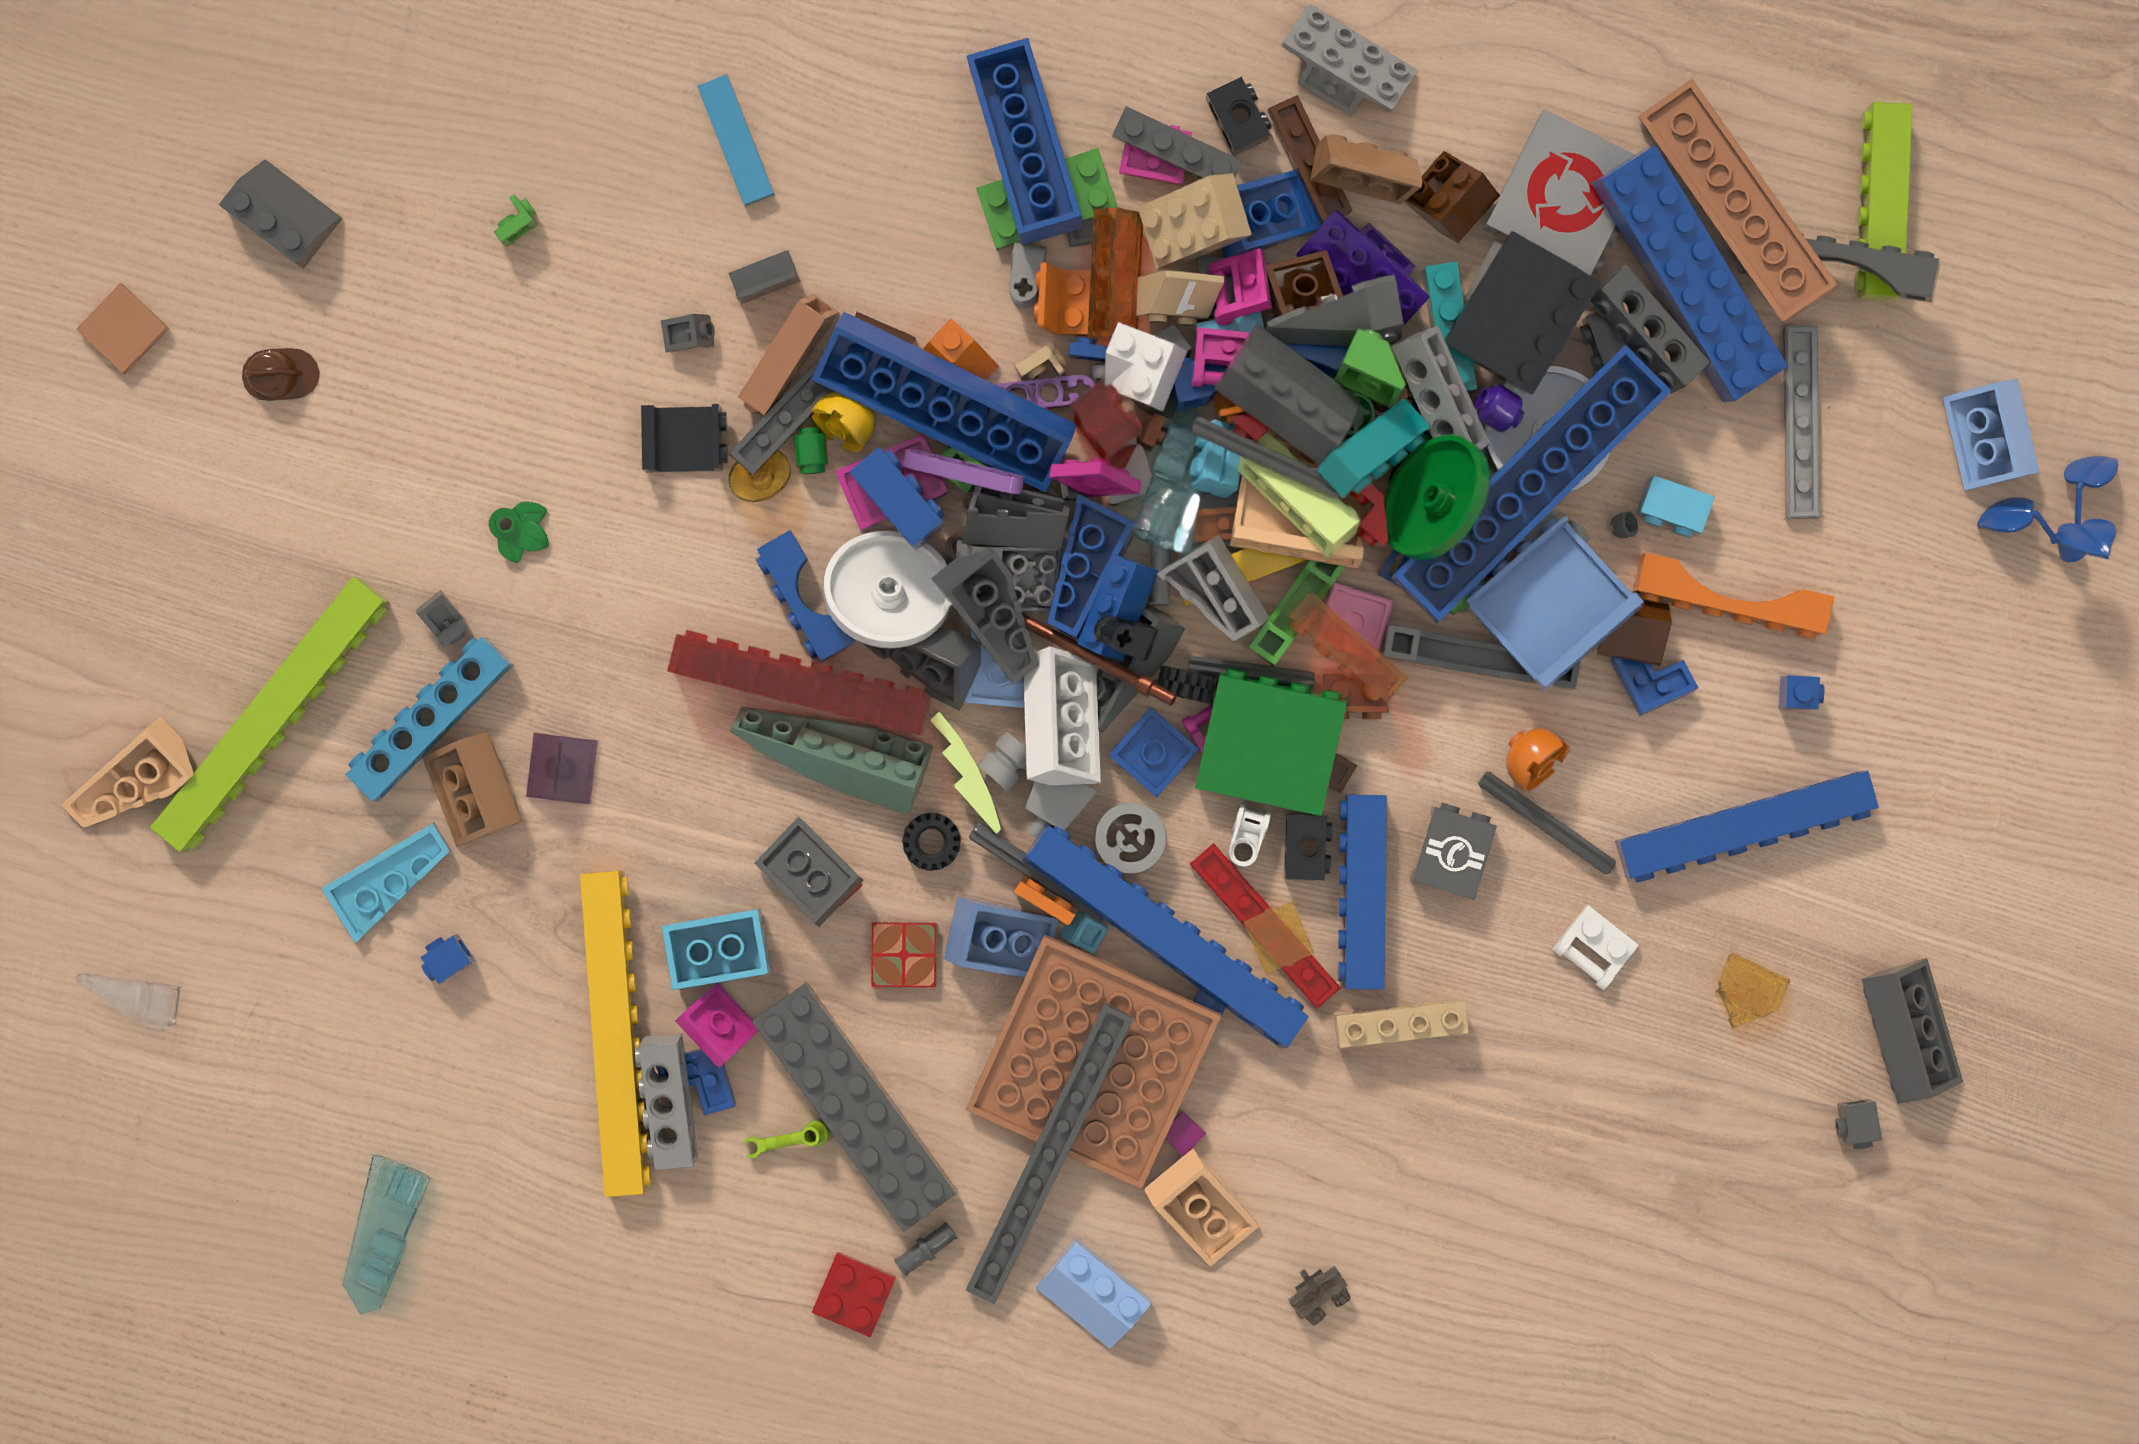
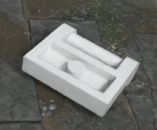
M1586 905L1555 944L1552 951L1559 956L1564 955L1596 980L1595 985L1604 990L1639 945L1597 911ZM1575 937L1610 963L1605 970H1602L1571 945Z

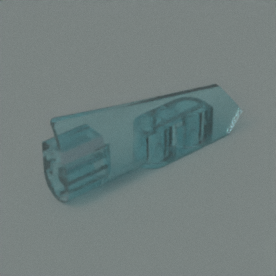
M1196 408L1179 411L1177 418L1171 419L1151 471L1153 473L1131 528V533L1145 542L1185 554L1191 550L1202 491L1192 487L1194 476L1190 475L1192 461L1198 455L1199 449L1198 446H1195L1198 436L1191 431L1197 417H1201Z
M373 1155L342 1284L359 1314L381 1308L407 1246L405 1238L431 1179L429 1175L380 1155Z

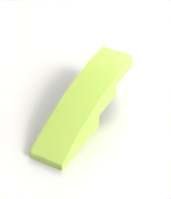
M939 711L930 721L951 743L942 754L963 776L954 784V787L997 834L1002 828L993 798L982 773L961 737Z

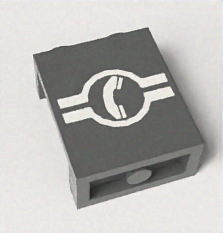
M1441 803L1440 808H1431L1430 813L1433 814L1417 867L1413 868L1410 880L1475 900L1497 825L1490 824L1491 817L1472 812L1470 818L1460 815L1459 807Z

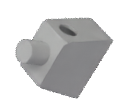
M1035 782L1025 809L1035 814V817L1026 832L1037 838L1047 826H1058L1065 830L1095 796L1097 791L1086 784L1047 785Z

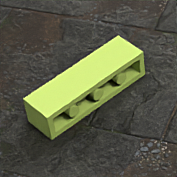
M1269 432L1256 442L1308 466L1305 462L1298 461L1289 452L1287 445L1282 440L1275 439ZM1240 456L1237 470L1306 537L1310 538L1328 558L1356 535L1360 519L1351 506L1344 505L1338 498L1329 497Z

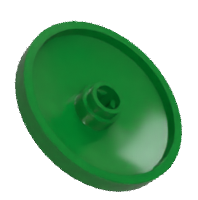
M1442 435L1420 445L1402 462L1393 475L1384 496L1387 542L1394 550L1410 559L1427 560L1449 551L1466 536L1483 509L1489 489V466L1480 448L1461 436Z

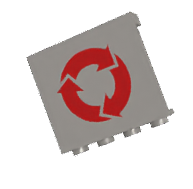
M1544 109L1483 229L1492 234L1498 231L1506 236L1511 231H1514L1575 265L1591 276L1592 273L1597 275L1605 261L1601 254L1606 245L1610 247L1613 245L1619 229L1615 227V222L1591 183L1635 154Z

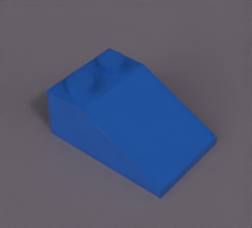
M1296 170L1237 185L1252 235L1221 249L1224 257L1229 258L1258 248L1265 250L1313 233L1321 226L1320 221Z

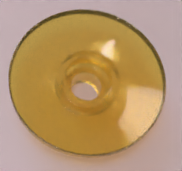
M777 451L752 477L740 464L735 462L729 473V486L733 494L743 501L761 502L768 500L780 493L787 485L791 476V465L788 458L782 452Z

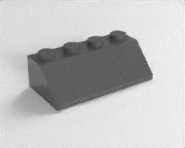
M1925 958L1896 966L1863 978L1864 996L1869 1003L1873 1017V1026L1879 1037L1882 1057L1888 1068L1891 1088L1895 1093L1897 1103L1930 1099L1962 1083V1075L1928 959Z

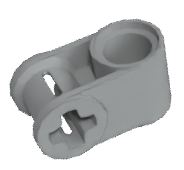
M1014 243L1009 292L1012 301L1017 306L1029 307L1037 301L1039 290L1036 288L1035 278L1037 271H1040L1041 262L1046 261L1047 247L1030 244L1021 246V243ZM1023 284H1028L1030 291L1026 292L1025 297H1021L1017 289H1021Z

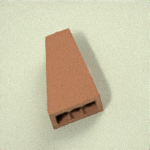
M813 294L797 301L738 398L745 402L743 404L745 408L757 415L761 413L766 415L781 399L839 311Z

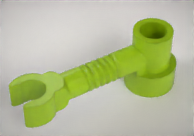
M816 1119L809 1122L801 1131L768 1138L751 1136L745 1139L743 1143L754 1142L758 1149L757 1152L751 1153L746 1157L756 1158L769 1150L803 1143L807 1146L818 1147L829 1141L831 1131L823 1120ZM811 1130L815 1132L816 1139L812 1137Z

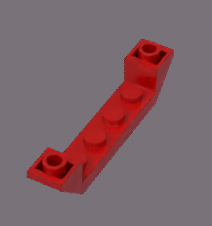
M1250 414L1237 415L1230 422L1235 427L1232 432L1254 442H1257L1268 429L1266 425ZM1276 434L1280 439H1282L1284 442H1286L1287 444H1289V442H1287V441H1286L1285 439H1283L1281 436H1279L1278 434ZM1299 451V454L1308 462H1310L1313 465L1316 463L1303 452ZM1371 484L1359 494L1353 490L1349 495L1362 506H1365L1366 503L1371 505L1369 510L1360 519L1358 526L1360 532L1358 536L1371 547L1375 544L1379 547L1384 546L1388 541L1383 494Z

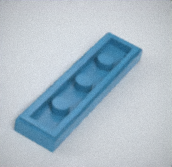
M726 74L698 85L700 95L744 206L773 196L774 192L728 75Z

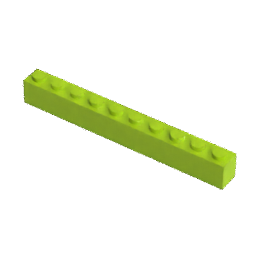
M353 576L194 772V775L185 783L155 820L150 829L179 852H187L189 849L194 851L204 840L205 835L202 833L209 824L214 826L226 812L223 807L230 799L234 801L244 791L246 786L243 782L250 774L256 775L266 763V760L263 759L270 749L276 750L286 738L285 730L291 723L296 725L307 712L304 707L311 698L316 700L327 687L324 682L331 674L336 675L347 663L345 656L352 648L357 650L367 638L365 632L372 623L377 625L387 613L385 607L389 601L363 580Z

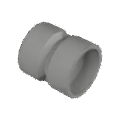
M1006 731L995 743L997 750L995 752L988 751L977 765L1004 789L1009 791L1020 779L1018 772L1020 770H1027L1026 747Z

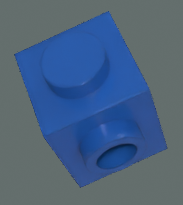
M1780 676L1779 708L1819 709V703H1823L1825 695L1824 684H1820V677Z
M457 934L445 941L442 937H439L425 947L428 952L421 956L424 962L421 967L431 981L436 980L440 984L476 960Z

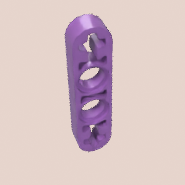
M1086 375L995 384L1009 392L1014 388H1021L1026 392V400L1045 409L1084 405L1089 403L1095 395V384ZM1079 381H1083L1084 386L1091 389L1085 393V398H1079L1078 393H1069V401H1062L1064 391L1061 383L1068 382L1067 389L1076 388ZM1050 384L1058 389L1059 395L1055 401L1045 402L1042 400L1040 390L1043 386Z
M906 449L903 466L906 468L1006 493L1021 494L1024 477L1021 475L921 450Z

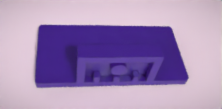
M1335 210L1296 254L1297 257L1327 250L1343 296L1353 293L1352 286L1394 274L1403 326L1429 299V295L1408 276L1416 266L1371 223H1368L1363 229L1359 230L1338 210Z

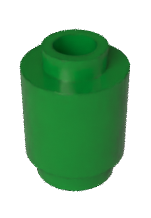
M818 427L799 429L800 435L794 436L796 467L800 468V474L825 473V465L828 464L826 433H819Z

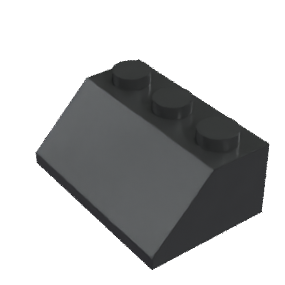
M266 159L240 177L219 204V206L303 269L342 220V217Z

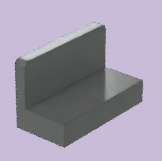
M788 250L728 273L740 304L800 282Z

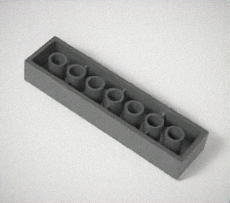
M808 982L801 985L752 1021L903 1232L956 1195L957 1188Z

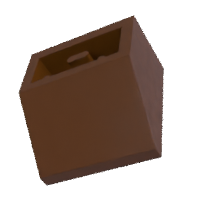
M1443 151L1421 176V188L1404 202L1439 233L1459 243L1499 198L1500 194L1484 173Z

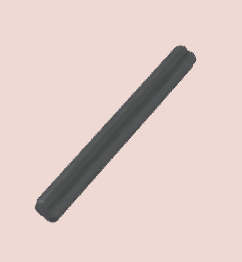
M1197 417L1192 426V433L1329 497L1337 499L1340 496L1315 469L1201 417Z
M1485 772L1480 778L1478 785L1603 874H1609L1616 864L1615 859L1491 772Z
M981 823L975 825L969 835L970 840L1040 884L1054 895L1071 903L1074 908L1086 914L1097 923L1104 921L1096 913L1022 859L1026 854L1024 851Z

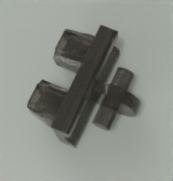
M1334 1265L1325 1273L1319 1269L1311 1276L1305 1269L1299 1272L1304 1281L1295 1287L1297 1293L1290 1297L1288 1301L1301 1320L1305 1318L1312 1325H1316L1326 1316L1321 1308L1322 1304L1331 1299L1335 1306L1339 1307L1348 1302L1351 1297L1346 1288L1348 1284Z

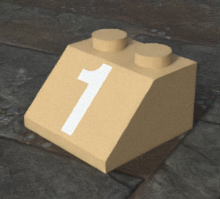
M1164 270L1138 277L1136 316L1148 317L1149 323L1162 324L1167 323V319L1177 320V325L1196 326V321L1209 318L1223 286L1224 276Z

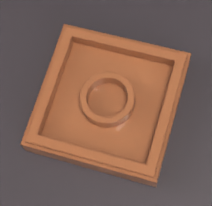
M120 283L76 330L121 373L126 374L169 330V327L124 284Z

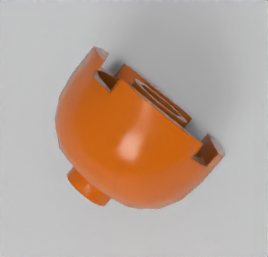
M1544 728L1531 729L1526 733L1519 731L1508 743L1511 748L1506 756V768L1509 776L1523 791H1526V788L1529 791L1534 790L1555 772L1551 768L1557 759L1563 763L1570 751V746L1560 736Z

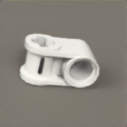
M1240 803L1227 853L1233 865L1246 867L1255 862L1269 825L1271 812L1260 813L1247 809L1245 804ZM1245 819L1258 822L1259 825L1245 821ZM1240 843L1248 845L1251 849V857L1246 862L1237 860L1234 855V849Z

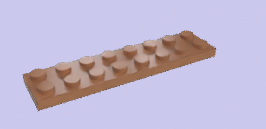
M1693 79L1638 116L1783 325L1838 288L1834 278Z

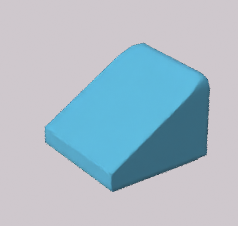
M1078 910L1070 925H1065L1060 936L1094 955L1110 927L1103 923H1097Z

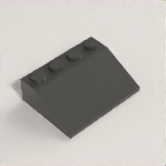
M1257 323L1215 386L1217 391L1319 465L1340 445L1353 422L1361 399Z

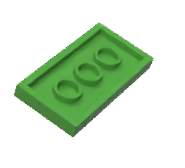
M1096 148L1065 158L1082 221L1118 211L1099 149ZM1002 179L977 187L976 190L996 250L1012 246L1015 242L1021 243Z

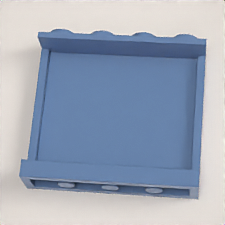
M1565 515L1559 521L1554 517L1540 530L1543 535L1533 542L1529 539L1523 543L1516 551L1518 556L1510 563L1505 560L1492 571L1494 577L1486 584L1482 581L1479 582L1467 594L1470 598L1466 601V606L1544 692L1642 608L1644 603L1635 592L1633 594L1567 523L1568 518Z

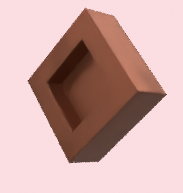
M1157 413L1152 415L1140 443L1144 450L1151 452L1155 444L1161 446L1168 428L1163 427L1166 417Z

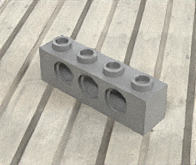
M1438 325L1411 335L1391 346L1421 415L1431 426L1428 430L1432 439L1442 435H1458L1475 444L1480 449L1489 445L1488 437Z
M683 1034L646 1036L638 1046L639 1048L635 1049L636 1066L641 1067L643 1079L639 1080L640 1097L646 1100L647 1109L643 1111V1123L645 1129L650 1131L651 1140L647 1142L648 1158L653 1159L655 1170L693 1167L698 1158ZM654 1067H664L668 1071L669 1075H658L655 1072ZM658 1098H668L673 1106L665 1107L661 1105ZM670 1128L674 1130L677 1137H667L662 1129Z

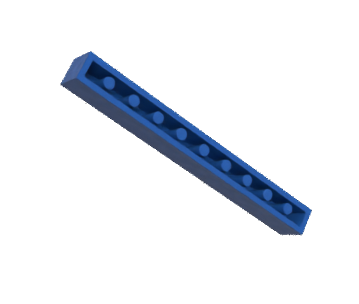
M1047 826L1042 830L1023 857V861L1279 1048H1288L1309 1017V1015L1302 1011L1304 1006L1299 1001L1290 996L1285 999L1277 993L1279 988L1273 982L1264 977L1259 980L1251 974L1253 969L1247 963L1238 958L1233 961L1225 955L1227 950L1221 944L1214 940L1207 942L1199 936L1201 931L1195 925L1188 921L1181 923L1173 917L1175 912L1169 906L1162 902L1155 904L1147 898L1149 893L1143 887L1136 883L1129 885L1122 880L1123 874L1117 868L1110 864L1103 866L1096 861L1097 855L1091 849L1084 845L1077 847L1070 842L1071 836L1062 828Z

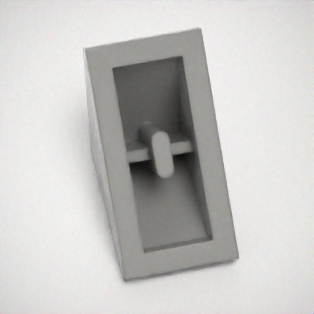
M1138 444L1125 470L1130 472V476L1142 481L1140 494L1110 496L1107 504L1112 507L1156 493V487L1144 448Z

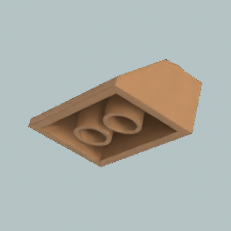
M1337 134L1326 135L1316 145L1310 181L1397 204H1402L1422 186L1418 160L1407 157L1408 155L1405 152L1398 150L1383 151L1377 149L1375 144L1349 142L1346 137Z
M487 731L457 740L422 757L456 847L521 822L517 804L513 800L506 775L501 769L495 753V746L490 740Z

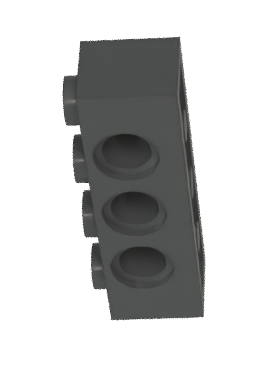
M1627 265L1612 272L1601 283L1591 299L1595 311L1607 319L1614 327L1616 335L1621 340L1626 341L1635 352V355L1671 390L1670 393L1686 387L1710 363ZM1623 302L1627 305L1629 312L1624 309ZM1644 326L1649 331V337L1646 335L1644 331ZM1665 351L1668 352L1670 361L1666 358Z

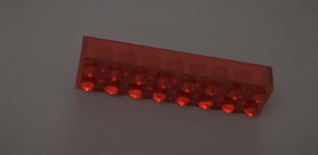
M686 630L685 636L676 634L667 672L923 736L932 700L925 696L926 690L906 685L905 691L894 689L895 683L875 677L874 683L863 681V674L844 669L842 675L832 673L833 667L813 661L811 667L800 665L802 659L780 653L779 659L769 657L771 651L749 646L748 651L739 650V643L722 638H717L716 644L707 642L708 635Z

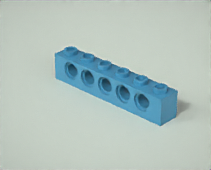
M474 637L461 650L464 655L456 663L453 660L447 663L439 672L441 678L433 686L429 683L423 687L416 695L419 700L411 708L408 706L404 707L394 717L393 720L396 724L388 732L385 729L380 731L371 741L374 746L366 754L360 752L350 761L348 766L351 769L345 775L372 802H379L514 665L487 638L481 637L477 640ZM475 662L480 667V675L477 679L471 681L467 678L465 670L470 663ZM453 685L457 689L458 696L453 703L449 704L443 698V691L447 686ZM426 708H430L435 714V720L430 726L423 725L420 719L422 711ZM403 731L409 732L412 736V744L407 749H402L398 744V736ZM381 754L386 755L389 759V767L384 772H380L375 766L376 758Z

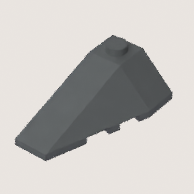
M1146 603L1139 622L1159 629L1148 661L1125 654L1123 661L1110 657L1107 658L1141 676L1146 674L1153 677L1161 665L1171 656L1185 628L1165 612ZM1100 668L1097 673L1099 732L1103 733L1138 692L1135 690L1136 687Z

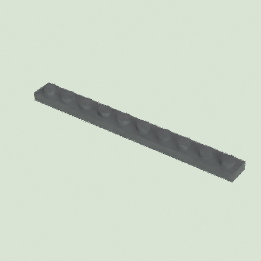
M1104 1002L966 1287V1291L995 1304L1134 1018L1133 1015Z

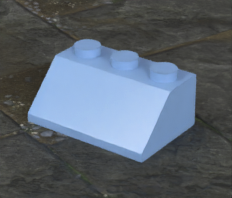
M2018 379L2000 381L1943 397L1964 491L2040 473Z
M1077 1237L1035 1286L1036 1289L1109 1349L1135 1325L1151 1305V1298Z

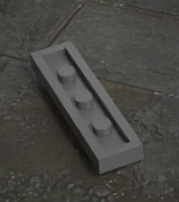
M1127 106L1112 134V138L1200 179L1210 175L1233 173L1235 178L1242 164V160Z
M818 361L729 452V455L752 477L814 413L811 412V409L824 395L834 391L811 380L819 364Z

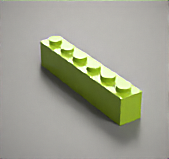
M1873 102L1867 107V111H1863L1861 128L1866 130V139L1860 148V162H1864V175H1860L1858 191L1859 194H1863V207H1859L1857 213V225L1862 226L1861 239L1857 241L1868 243V248L1881 250L1882 246H1894L1901 248V253H1906L1913 104ZM1861 268L1860 271H1856L1854 288L1859 290L1858 299L1892 301L1901 299L1890 286L1877 276Z

